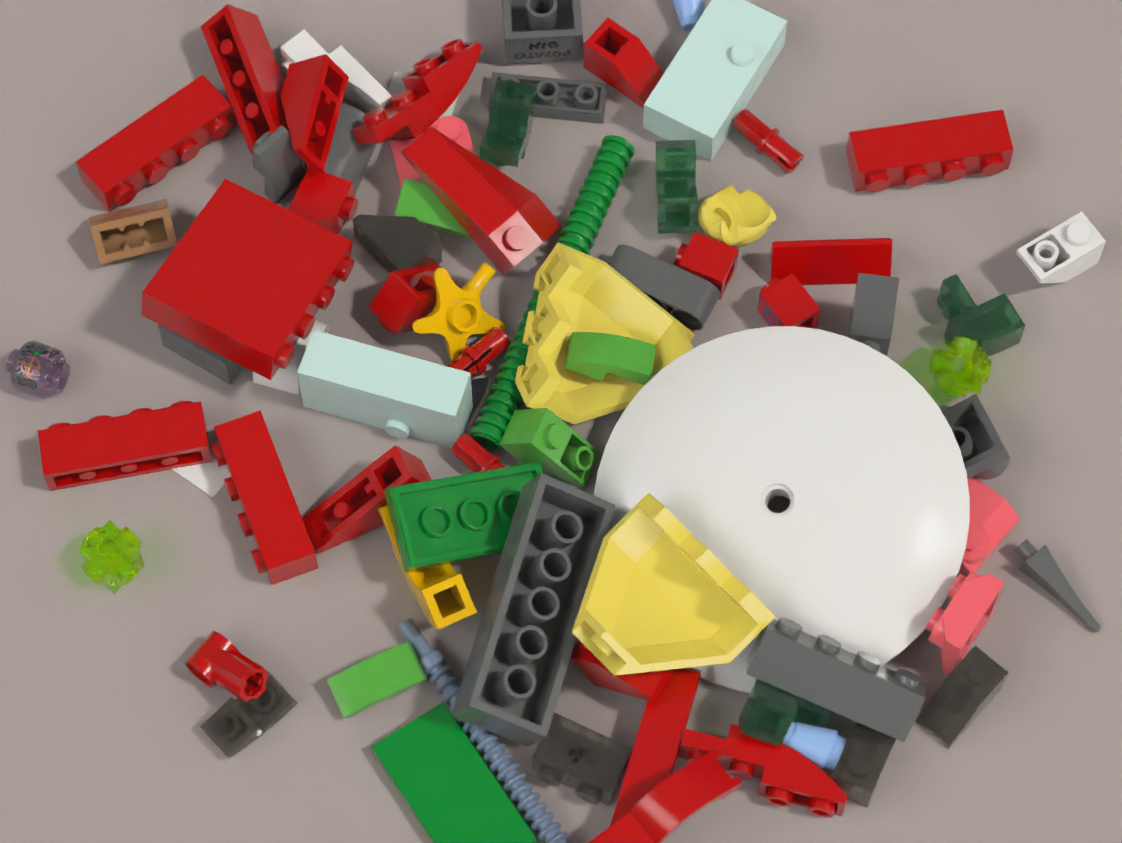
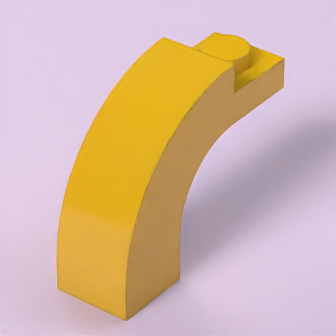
M388 505L378 508L393 546L391 547L414 597L431 625L439 630L477 613L461 573L456 572L450 564L404 571Z

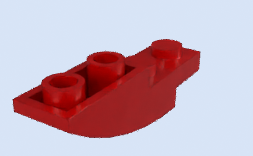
M455 39L444 44L440 48L442 53L436 57H428L413 65L414 71L402 78L406 90L395 94L391 98L392 103L387 107L377 108L366 113L362 117L364 122L351 130L357 144H378L390 136L392 139H413L428 129L445 113L466 85L482 51L480 42H463L462 39Z
M732 723L730 724L727 739L684 729L679 758L686 759L687 764L715 749L720 755V759L717 761L723 769L728 770L729 775L737 776L742 780H752L753 777L761 779L758 795L766 797L767 802L781 807H790L791 804L807 807L811 814L824 818H831L833 815L842 816L847 800L845 792L816 764L785 744L754 730Z

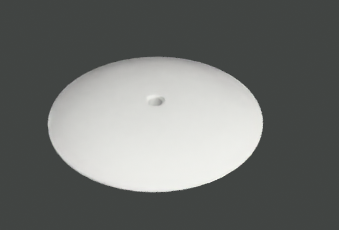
M770 326L727 334L697 346L660 370L637 393L616 423L602 455L594 490V496L616 505L608 532L650 493L697 540L706 546L734 577L752 591L775 616V620L778 621L780 617L790 619L798 623L803 628L802 631L814 637L823 634L841 643V648L856 655L859 651L871 654L881 661V666L904 651L925 630L935 610L938 607L941 608L948 597V592L955 582L961 567L970 523V496L967 473L961 451L950 425L927 391L906 370L868 345L836 333L797 326ZM775 496H784L790 500V505L786 511L774 513L767 508L769 501ZM759 634L730 663L691 667L701 670L700 678L736 691L761 695H793L746 674L747 660Z

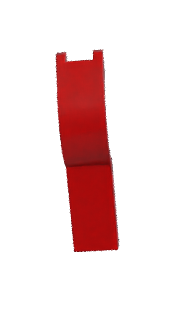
M714 749L664 779L648 792L630 812L588 843H662L693 814L716 800L726 798L739 788L742 782L737 776L731 779L717 761L720 759V755Z

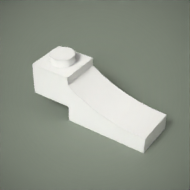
M302 30L280 47L283 61L281 69L285 76L289 64L327 54L349 76L344 98L367 112L377 108H385L392 103V95L342 46L328 54L305 30Z

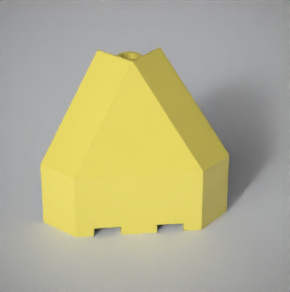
M558 242L535 275L533 289L539 291L536 311L528 312L522 343L529 345L525 366L521 365L517 368L515 383L527 407L532 409L548 408L561 420L574 425L626 409L644 385L609 372L600 381L564 368L569 337L572 332L614 334L656 345L650 380L679 356L694 349L691 341L696 335L606 262Z
M648 493L604 536L572 633L615 676L730 663L775 616L662 503Z

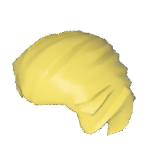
M732 185L712 193L700 203L697 210L699 224L708 237L732 247L747 246L760 239L776 220L773 209L763 197L751 191V189L740 193Z

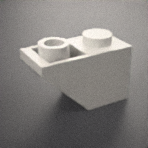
M1081 211L1017 249L1016 254L1039 283H1063L1098 264L1106 241Z

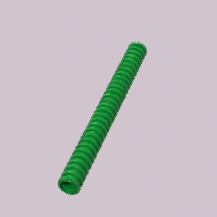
M608 135L602 139L601 146L597 150V156L592 161V166L588 170V176L583 181V186L579 190V196L574 201V207L569 212V217L565 221V227L562 228L560 232L561 237L557 239L556 245L559 242L590 255V249L594 246V239L599 235V229L603 226V219L607 217L608 209L611 207L613 198L617 194V188L620 187L622 178L626 174V168L629 167L630 160L635 154V149L629 141L615 135ZM534 290L532 294L533 299L529 301L528 310L524 312L523 320L518 325L519 331L515 332L513 336L514 341L509 345V352L504 356V363L499 367L500 373L494 378L495 384L489 389L491 395L486 396L484 400L485 405L479 411L480 416L475 420L476 427L470 431V436L488 450L503 449L499 443L514 411L519 410L518 407L524 403L515 383L518 366H525L529 345L522 342L528 312L536 311L539 295L537 290Z

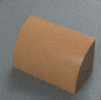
M167 199L89 217L90 229L99 264L167 249L177 245Z

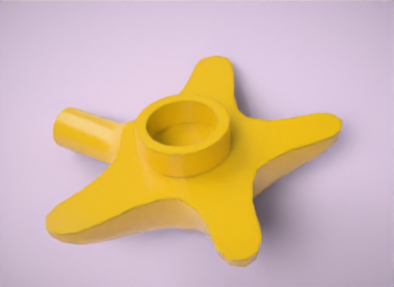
M483 262L470 281L459 288L453 282L446 269L437 268L433 274L436 303L430 314L413 322L412 328L414 332L442 335L446 343L450 362L459 357V351L465 347L469 336L473 334H487L493 327H498L504 332L506 325L486 313L480 303L481 291L496 271L490 265Z

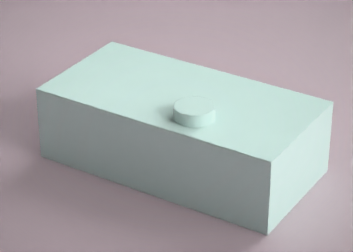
M711 0L645 102L643 129L711 162L733 128L734 118L745 109L784 47L787 20L745 0Z
M317 330L312 331L297 371L303 407L381 428L396 438L405 439L409 436L452 448L456 440L464 434L473 408L471 373Z

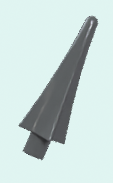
M1028 539L1023 541L1015 549L1025 561L1019 570L1060 601L1092 632H1099V624L1072 589L1046 544L1037 551Z

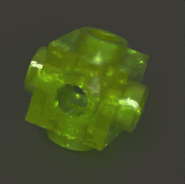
M954 336L953 342L941 340L940 350H933L929 372L934 374L933 379L940 387H943L942 392L966 397L967 392L980 394L982 383H987L990 375L991 359H988L989 354L982 347L977 346L978 340L964 336ZM962 357L964 365L958 370L952 369L954 358Z
M109 520L102 528H94L84 538L82 546L79 548L84 560L81 568L96 584L103 582L115 593L124 584L133 580L145 566L139 550L142 544L130 529L124 527L120 530Z

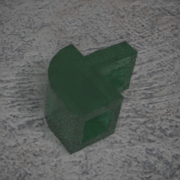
M498 79L491 97L489 123L480 146L479 158L498 166L518 167L520 159L525 157L529 143L537 86Z
M695 140L655 141L654 177L658 234L697 232L698 195L696 188Z
M957 274L942 280L937 304L943 317L948 320L944 338L952 347L967 355L985 357L997 354L1020 343L1025 324L1005 293L976 306Z
M757 679L739 715L738 722L741 733L781 747L792 721L825 728L833 711Z

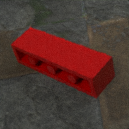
M227 4L200 27L250 154H253L255 143L265 133L270 132L272 134L281 125L289 133L281 100L284 80L258 15Z
M202 74L77 160L76 164L81 181L108 212H111L118 206L127 205L135 198L138 192L150 184H156L163 180L168 172L181 162L192 160L199 153L200 149L213 140H220L225 137L231 128L235 126L232 107Z
M1003 109L849 132L846 146V155L855 192L865 190L880 192L888 187L899 185L915 187L927 181L939 179L955 181L966 175L980 173L995 175L1009 169L1014 151Z
M179 401L167 408L155 410L139 408L127 415L116 417L99 415L91 418L88 422L77 424L61 422L52 424L48 429L37 430L43 475L50 491L213 462L206 418L201 402Z
M261 410L214 426L217 442L211 443V448L218 467L226 465L230 477L225 478L224 482L231 501L239 500L244 511L237 514L245 538L253 536L257 549L251 550V554L258 573L267 572L271 585L318 569L315 550Z

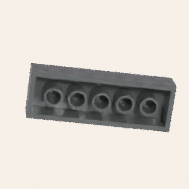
M540 473L522 487L451 716L527 747L547 737L576 640L572 630L603 538L608 533L615 504L543 473Z

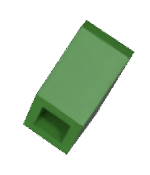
M548 408L515 410L499 443L502 448L522 464L541 461L544 474L578 487H585L600 454L599 450Z

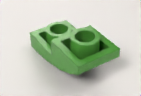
M404 179L394 215L397 220L434 227L439 233L472 239L426 183Z
M572 332L569 337L564 368L600 381L609 372L645 385L652 377L656 345L614 334Z
M405 642L328 678L327 682L343 717L351 718L384 699H393L426 681L427 678L411 643Z

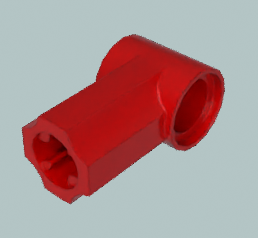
M212 631L185 661L186 667L201 682L211 688L217 684L244 702L249 699L257 700L266 690V680L269 676L266 670L261 665L241 654L226 637L216 631Z

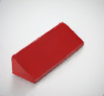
M892 239L774 241L771 245L769 259L771 280L774 278L783 279L793 273L802 285L856 284L858 273L891 277Z

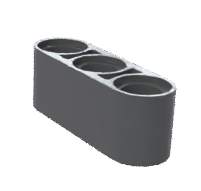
M618 245L608 262V265L691 330H702L720 297V291L711 282L628 245Z

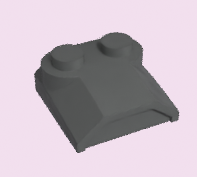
M977 394L942 411L960 448L967 479L975 476L981 480H990L1000 476L1007 469L1010 456Z

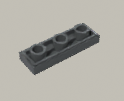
M492 72L487 105L488 112L603 124L608 84Z

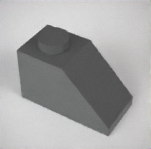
M858 273L851 307L848 338L866 344L885 356L888 354L891 341L899 278Z

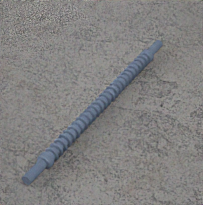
M407 619L398 626V629L406 641L411 643L425 675H431L430 684L438 685L436 689L437 694H444L443 702L451 704L449 710L452 713L460 688L457 685L459 678L450 675L452 668L444 666L446 659L439 650H433L413 620ZM456 718L458 723H465L463 727L465 733L471 732L470 741L478 742L477 751L485 752L483 760L485 762H492L490 770L499 772L497 780L505 781L504 790L512 791L511 800L519 801L518 810L526 811L524 819L526 821H533L531 829L540 831L538 839L546 840L547 843H574L566 841L568 837L567 832L559 831L561 827L560 822L554 823L552 821L554 818L553 812L547 813L545 811L547 804L538 801L540 793H533L531 791L533 783L525 782L526 774L518 773L519 764L511 763L513 755L511 753H504L506 745L504 743H497L499 735L491 734L488 730Z

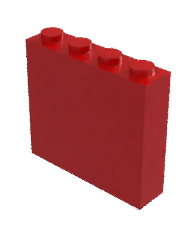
M224 179L142 291L141 315L271 380L279 368L285 369L289 365L295 353L294 346L299 338L305 340L314 326V316L318 310L322 309L325 311L328 308L335 293L334 287L338 281L345 282L349 277L355 262L351 259L353 242Z

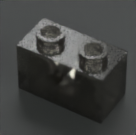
M554 712L547 737L540 740L532 755V770L537 772L536 776L541 781L551 786L558 787L561 783L576 790L575 795L587 803L598 805L601 802L610 806L626 773L632 748ZM581 758L587 759V764H582L579 769L573 767V762L578 763Z

